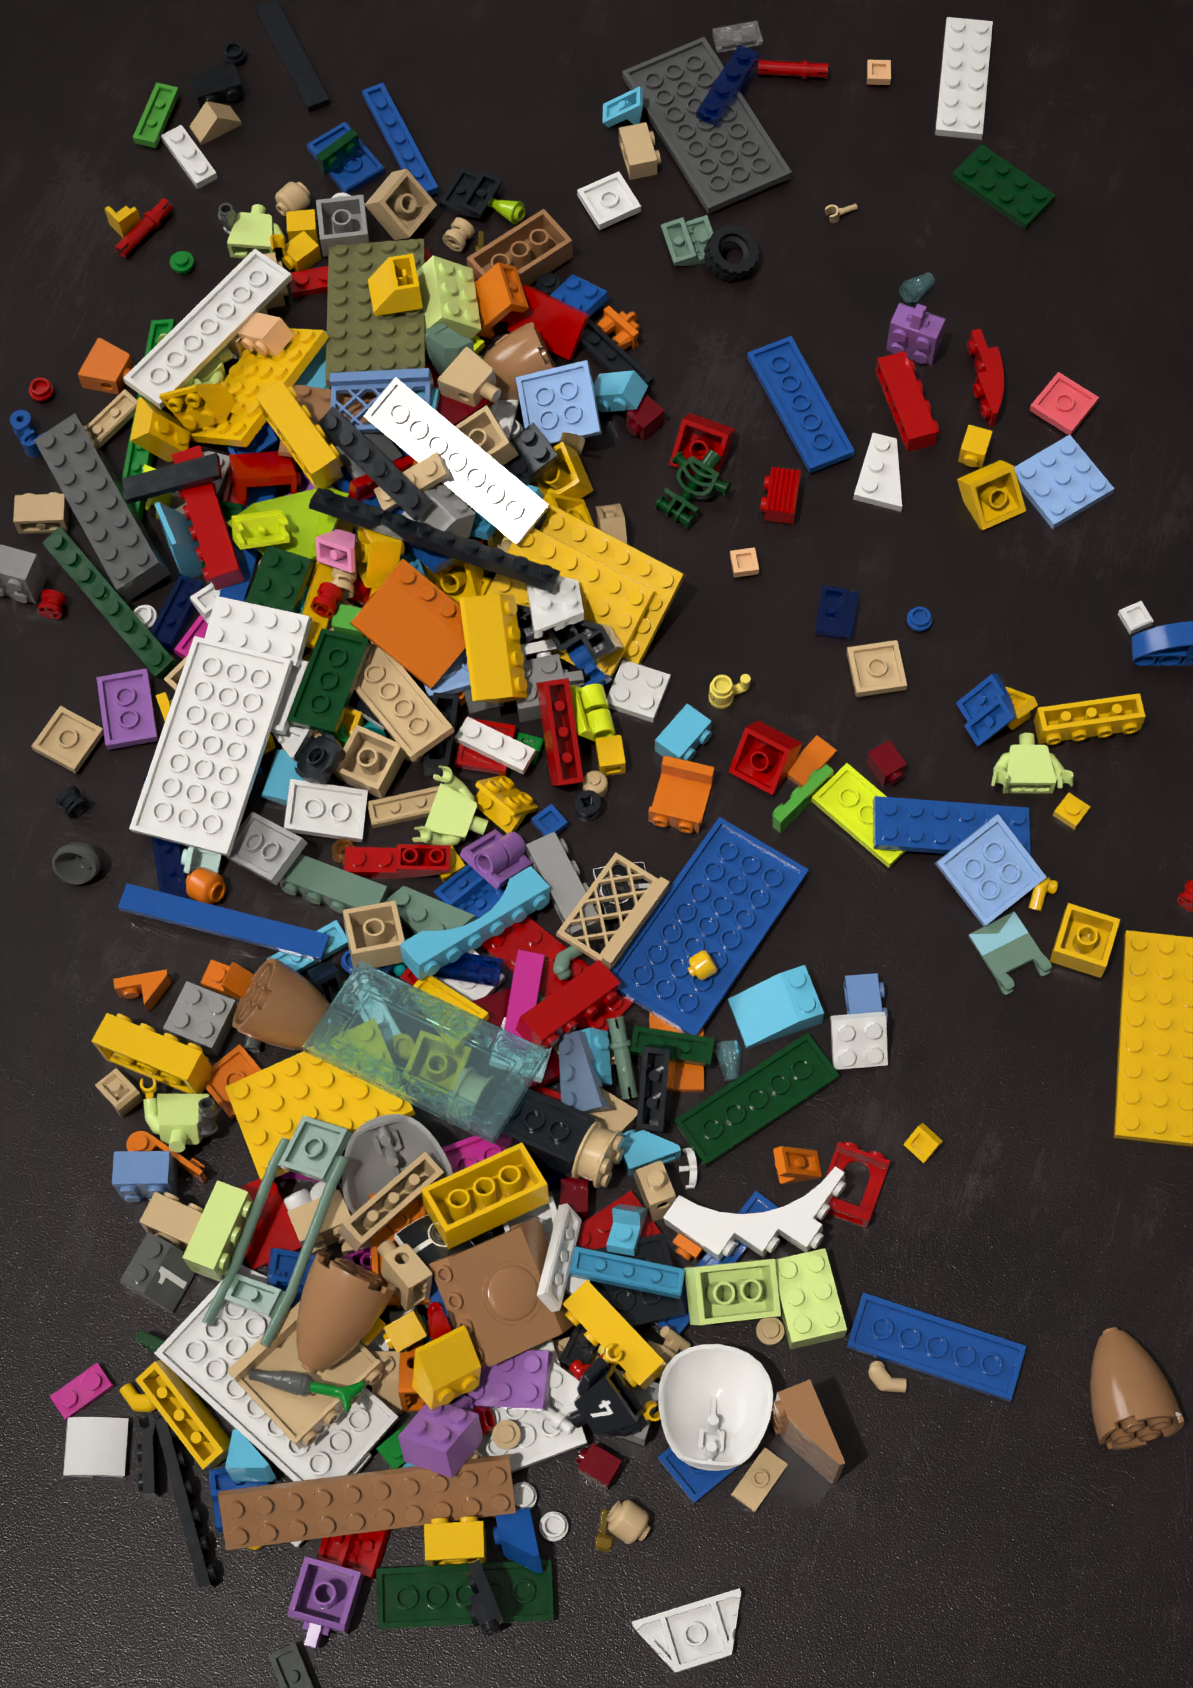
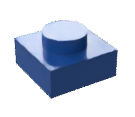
M552 804L531 818V823L543 837L553 832L557 835L568 827V822Z

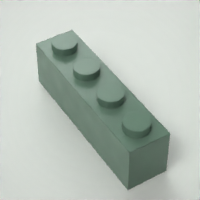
M299 854L279 881L280 887L284 892L290 895H303L314 904L324 903L329 905L335 912L343 914L345 909L383 903L389 898L387 886Z

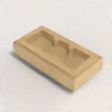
M764 1447L731 1496L755 1513L788 1464Z

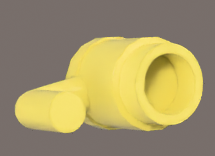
M743 674L740 678V683L735 685L726 675L716 676L710 683L708 698L711 705L718 709L729 707L733 703L735 695L749 690L750 676Z

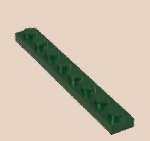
M59 526L43 542V545L156 678L161 679L178 661L69 533Z

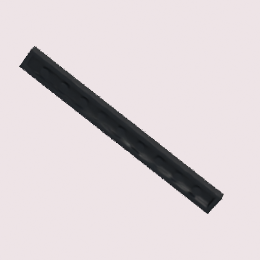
M318 488L310 499L309 509L550 592L553 591L559 579L560 571L553 569L549 565H542L530 561L526 557L504 552L500 548H492L476 540L460 537L451 531H443L431 527L427 523L408 519L404 515L385 511L378 506H370L359 502L355 498L341 496L329 489Z

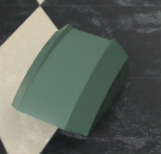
M443 322L426 329L425 342L427 352L439 376L442 375L465 347L474 352L471 339L452 330Z

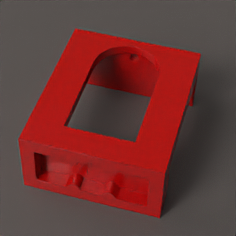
M838 1142L827 1175L834 1167L843 1171L849 1163L860 1162L869 1169L870 1178L860 1207L833 1196L828 1203L831 1207L827 1214L867 1229L890 1160L885 1159L886 1157L883 1154L875 1151L867 1153L859 1150V1146L851 1142H844V1144Z

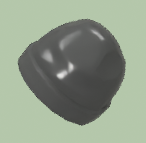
M72 842L58 849L52 858V867L55 874L63 881L79 885L93 879L100 870V857L98 851L87 842Z

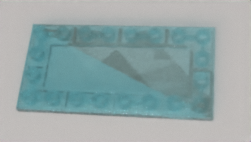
M359 961L302 1046L304 1052L492 1144L497 1140L549 1055L548 1050Z

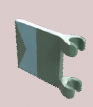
M1015 911L968 936L995 977L1004 995L1012 993L1015 986L1014 981L1007 973L1031 961L1034 962L1041 976H1046L1051 972L1052 964L1042 954Z

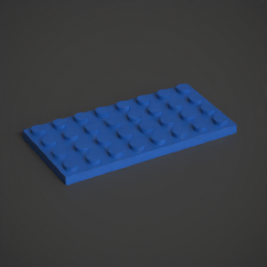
M719 817L612 969L611 973L621 982L617 992L682 1033L698 1036L808 875L809 869ZM702 950H706L713 959L717 972L701 981L697 976H691L688 970L690 967L689 958Z

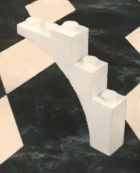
M834 1167L827 1177L804 1197L784 1207L761 1213L734 1214L718 1212L699 1206L679 1195L663 1219L668 1227L701 1247L702 1250L718 1261H721L723 1256L728 1257L733 1252L736 1246L735 1239L763 1258L767 1252L772 1253L780 1242L779 1235L806 1253L809 1252L811 1247L816 1249L824 1237L822 1234V1224L817 1219L823 1220L831 1207L828 1203L833 1196L839 1197L846 1186L844 1182L845 1173Z

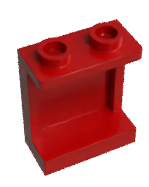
M278 451L229 455V477L236 501H247L246 487L288 484L290 494L297 493V487H301L300 473L297 472L296 461L291 460V457L278 455Z

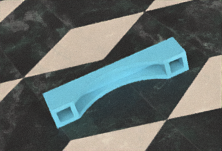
M530 866L509 879L506 890L500 900L479 919L453 929L421 931L400 944L401 960L419 981L427 976H432L443 966L457 961L461 955L471 949H477L489 938L500 935L514 923H520L527 915L536 910L543 909L550 902V886Z

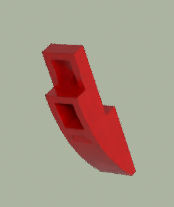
M980 328L971 331L970 339L967 341V350L969 355L974 357V367L977 374L976 382L973 384V393L981 402L982 417L984 419L987 418L989 426L992 427L995 426L1004 391V370L998 346L988 348Z
M397 844V848L345 847L344 870L355 875L371 876V879H404L450 872V845Z

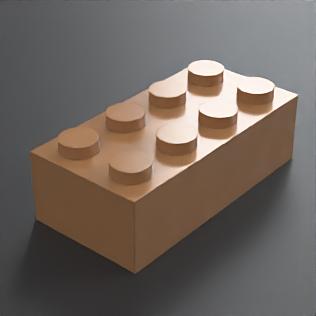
M542 209L467 257V267L473 269L474 279L478 280L498 262L516 266L522 287L523 285H531L537 281L540 275L551 272L573 258V240L546 210Z

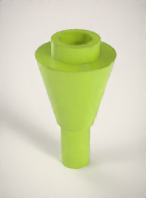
M493 198L488 207L496 209L498 213L512 224L522 221L526 213L522 201L496 200Z

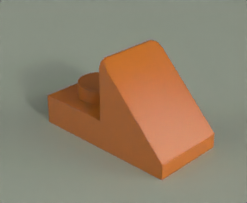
M211 959L200 984L202 987L240 1000L241 997H245L248 988L253 983L251 979L254 974L235 962L228 966Z
M167 969L113 979L114 988L119 998L132 999L138 997L139 994H143L144 1005L148 1012L152 1010L172 983Z
M786 1146L773 1149L780 1184L822 1177L817 1151Z

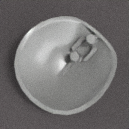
M389 1114L369 1120L352 1134L344 1157L349 1162L342 1174L344 1199L351 1215L368 1201L369 1194H377L424 1152L443 1170L444 1173L439 1180L453 1174L451 1165L441 1146L429 1130L419 1121L401 1114Z

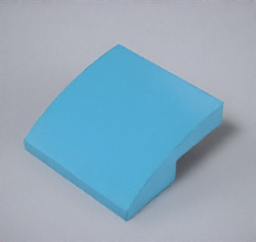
M276 750L261 797L284 806L287 804L290 779L305 781L295 771L297 761H293L285 750Z

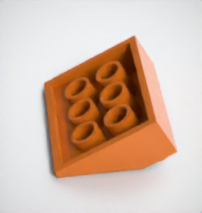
M404 559L392 568L350 623L429 689L436 684L466 648L460 605Z

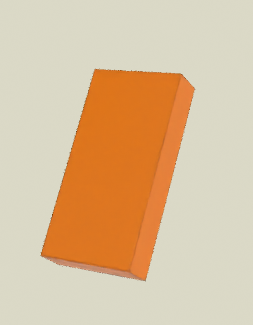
M816 735L797 756L786 777L796 785L803 787L808 782L811 773L816 769L820 770L825 764H828L836 755L837 750Z

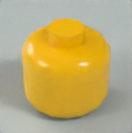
M702 950L689 958L690 967L688 970L692 977L697 976L699 980L703 981L717 972V967L706 950Z

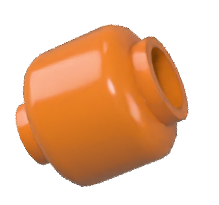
M199 867L186 878L187 895L195 901L213 905L219 902L225 894L226 886L223 877L210 869Z

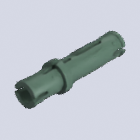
M624 1016L616 1017L618 1028H616L615 1018H609L607 1022L612 1041L609 1045L610 1049L614 1051L622 1095L621 1099L624 1100L630 1099L628 1087L632 1098L639 1097V1094L637 1092L629 1050L631 1041L627 1040Z

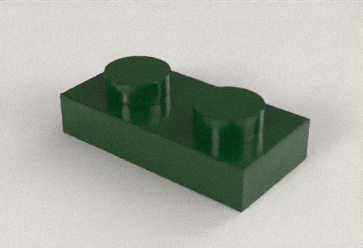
M353 129L349 130L316 155L318 168L324 175L331 170L337 169L343 161L358 152L360 149L358 133Z

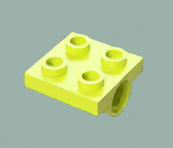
M589 684L582 688L576 685L571 686L570 691L577 734L592 741H595V738L614 736L616 732L611 713L608 710L609 706L603 685Z

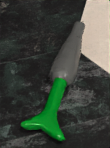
M252 1368L248 1375L250 1380L264 1383L296 1396L307 1397L315 1393L338 1398L347 1413L351 1409L352 1399L359 1395L365 1387V1381L339 1387L315 1382L312 1376L305 1373L289 1371H262Z

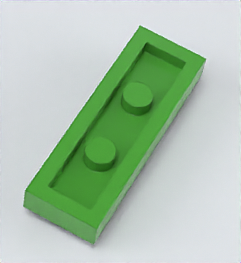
M156 82L133 135L135 144L152 148L157 147L180 94L178 87Z
M827 764L820 770H814L809 776L808 782L803 787H797L792 792L791 799L785 805L781 803L772 814L773 828L781 833L812 803V796L833 777L834 770Z

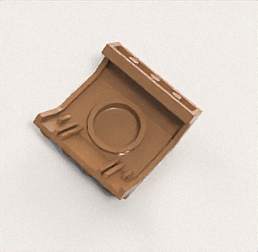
M538 1216L514 1224L510 1227V1231L464 1251L435 1260L429 1264L454 1330L463 1325L467 1328L481 1368L491 1367L559 1336L574 1326L565 1316L568 1309L563 1304L560 1311L551 1312L536 1296L549 1247ZM565 1292L562 1303L569 1298V1295Z

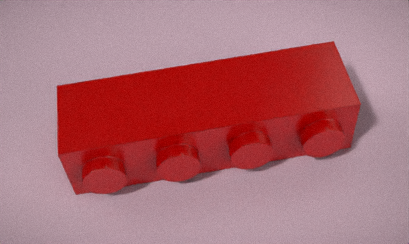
M906 351L877 358L876 374L906 451L910 452L935 445L937 434H939V426L937 421L931 417V406L928 399L925 400L923 397L922 382L920 379H916L913 360L908 359Z
M569 678L538 682L536 685L551 786L584 782Z
M598 960L520 1016L515 1030L537 1053L544 1047L549 1049L557 1043L559 1036L564 1033L570 1034L573 1032L581 1020L592 1018L598 1012L600 1006L611 1004L618 996L617 990L621 982Z

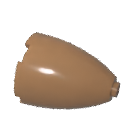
M533 322L526 323L508 334L481 358L495 372V386L501 389V395L498 400H519L516 377L556 368Z
M273 958L266 960L252 977L251 981L253 983L248 988L245 997L240 998L232 1022V1027L248 1037L272 1046L297 1051L308 1050L344 1033V1026L338 1014L322 993L293 968Z
M323 1251L317 1252L308 1272L297 1318L296 1343L298 1359L302 1362L301 1367L314 1374H317L318 1370L325 1371L338 1363L364 1339L385 1310L395 1291V1287L392 1284L388 1283L387 1286L381 1284V1276L344 1258L331 1260L329 1259L330 1254Z
M1117 1327L1104 1330L1102 1332L1103 1335L1098 1339L1094 1351L1090 1380L1091 1407L1099 1444H1107L1110 1450H1124L1146 1446V1441L1154 1440L1161 1434L1168 1438L1177 1433L1184 1426V1419L1177 1399L1159 1366L1140 1343L1127 1332L1119 1330Z

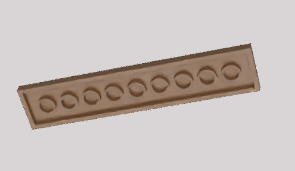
M509 1454L468 1459L453 1478L433 1472L430 1469L413 1466L219 1491L218 1494L226 1550L431 1524V1519L447 1518L451 1522L458 1521L462 1517L482 1518L516 1513Z

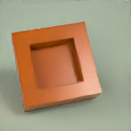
M678 1233L673 1241L674 1246L677 1247L675 1252L687 1261L691 1258L698 1261L703 1254L701 1247Z

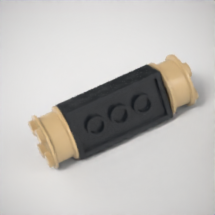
M464 1068L462 1070L455 1090L450 1091L445 1101V1106L448 1107L447 1122L449 1124L459 1123L468 1127L469 1133L505 1149L522 1142L533 1161L571 1178L578 1179L583 1177L593 1182L595 1188L607 1187L612 1176L611 1170L614 1164H619L624 1154V1149L621 1148L624 1140L622 1131L617 1130L613 1133L602 1128L601 1123L596 1121L594 1116L498 1075L489 1079L478 1075L475 1068L468 1070Z

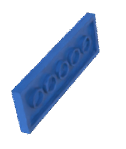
M792 336L747 353L750 365L809 474L854 456L855 450Z
M875 796L873 799V849L947 854L987 821L999 814L1031 856L1029 808Z
M866 1293L862 1294L846 1346L848 1349L1008 1402L1012 1400L1026 1350L1025 1345Z

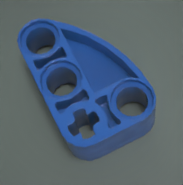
M1193 621L1167 624L1132 636L1133 663L1138 666H1193Z

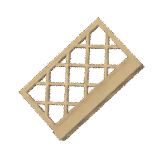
M615 852L557 931L556 936L595 961L600 960L611 972L668 891L669 881L663 877L659 879ZM616 862L626 868V876L613 877L611 869ZM643 878L651 883L647 890L635 891L633 880ZM629 881L631 892L617 894L615 883ZM611 884L613 895L598 897L597 888L600 885ZM633 898L634 908L621 912L618 900ZM614 901L617 912L602 915L600 903ZM596 904L598 916L584 918L583 907ZM618 918L620 924L618 930L606 932L604 920ZM600 921L602 933L587 935L585 923ZM581 924L584 936L572 937L566 931L569 926ZM603 938L605 948L599 954L590 948L589 940Z

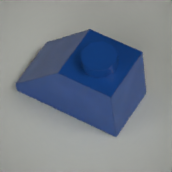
M530 1508L516 1510V1513L497 1515V1527L492 1528L495 1545L501 1544L505 1557L536 1573L543 1572Z

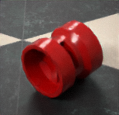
M322 582L317 590L318 596L313 598L310 607L317 615L324 618H332L337 610L336 604L341 602L344 593L337 585L330 582Z

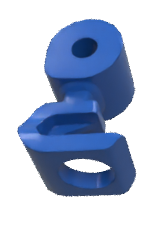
M25 410L13 412L10 416V424L15 435L21 441L25 454L32 458L40 456L41 452L34 440L41 435L37 436L30 414Z
M583 642L568 651L575 666L579 670H584L585 674L591 678V680L585 683V686L589 684H601L604 686L612 681V677L605 674L596 665L597 661L593 660Z

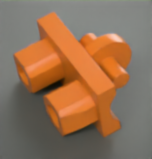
M610 306L604 309V317L597 323V326L607 335L614 332L616 336L612 340L623 350L629 346L634 350L639 346L637 337L640 326L636 323L638 314L634 311L628 314L622 311L618 314Z

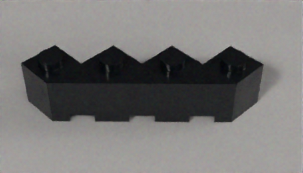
M517 604L518 627L525 644L541 641L550 635L559 652L568 653V651L583 642L594 661H603L623 648L611 626L588 620L569 624L558 631H555L552 627L542 631V637L534 639L530 607Z

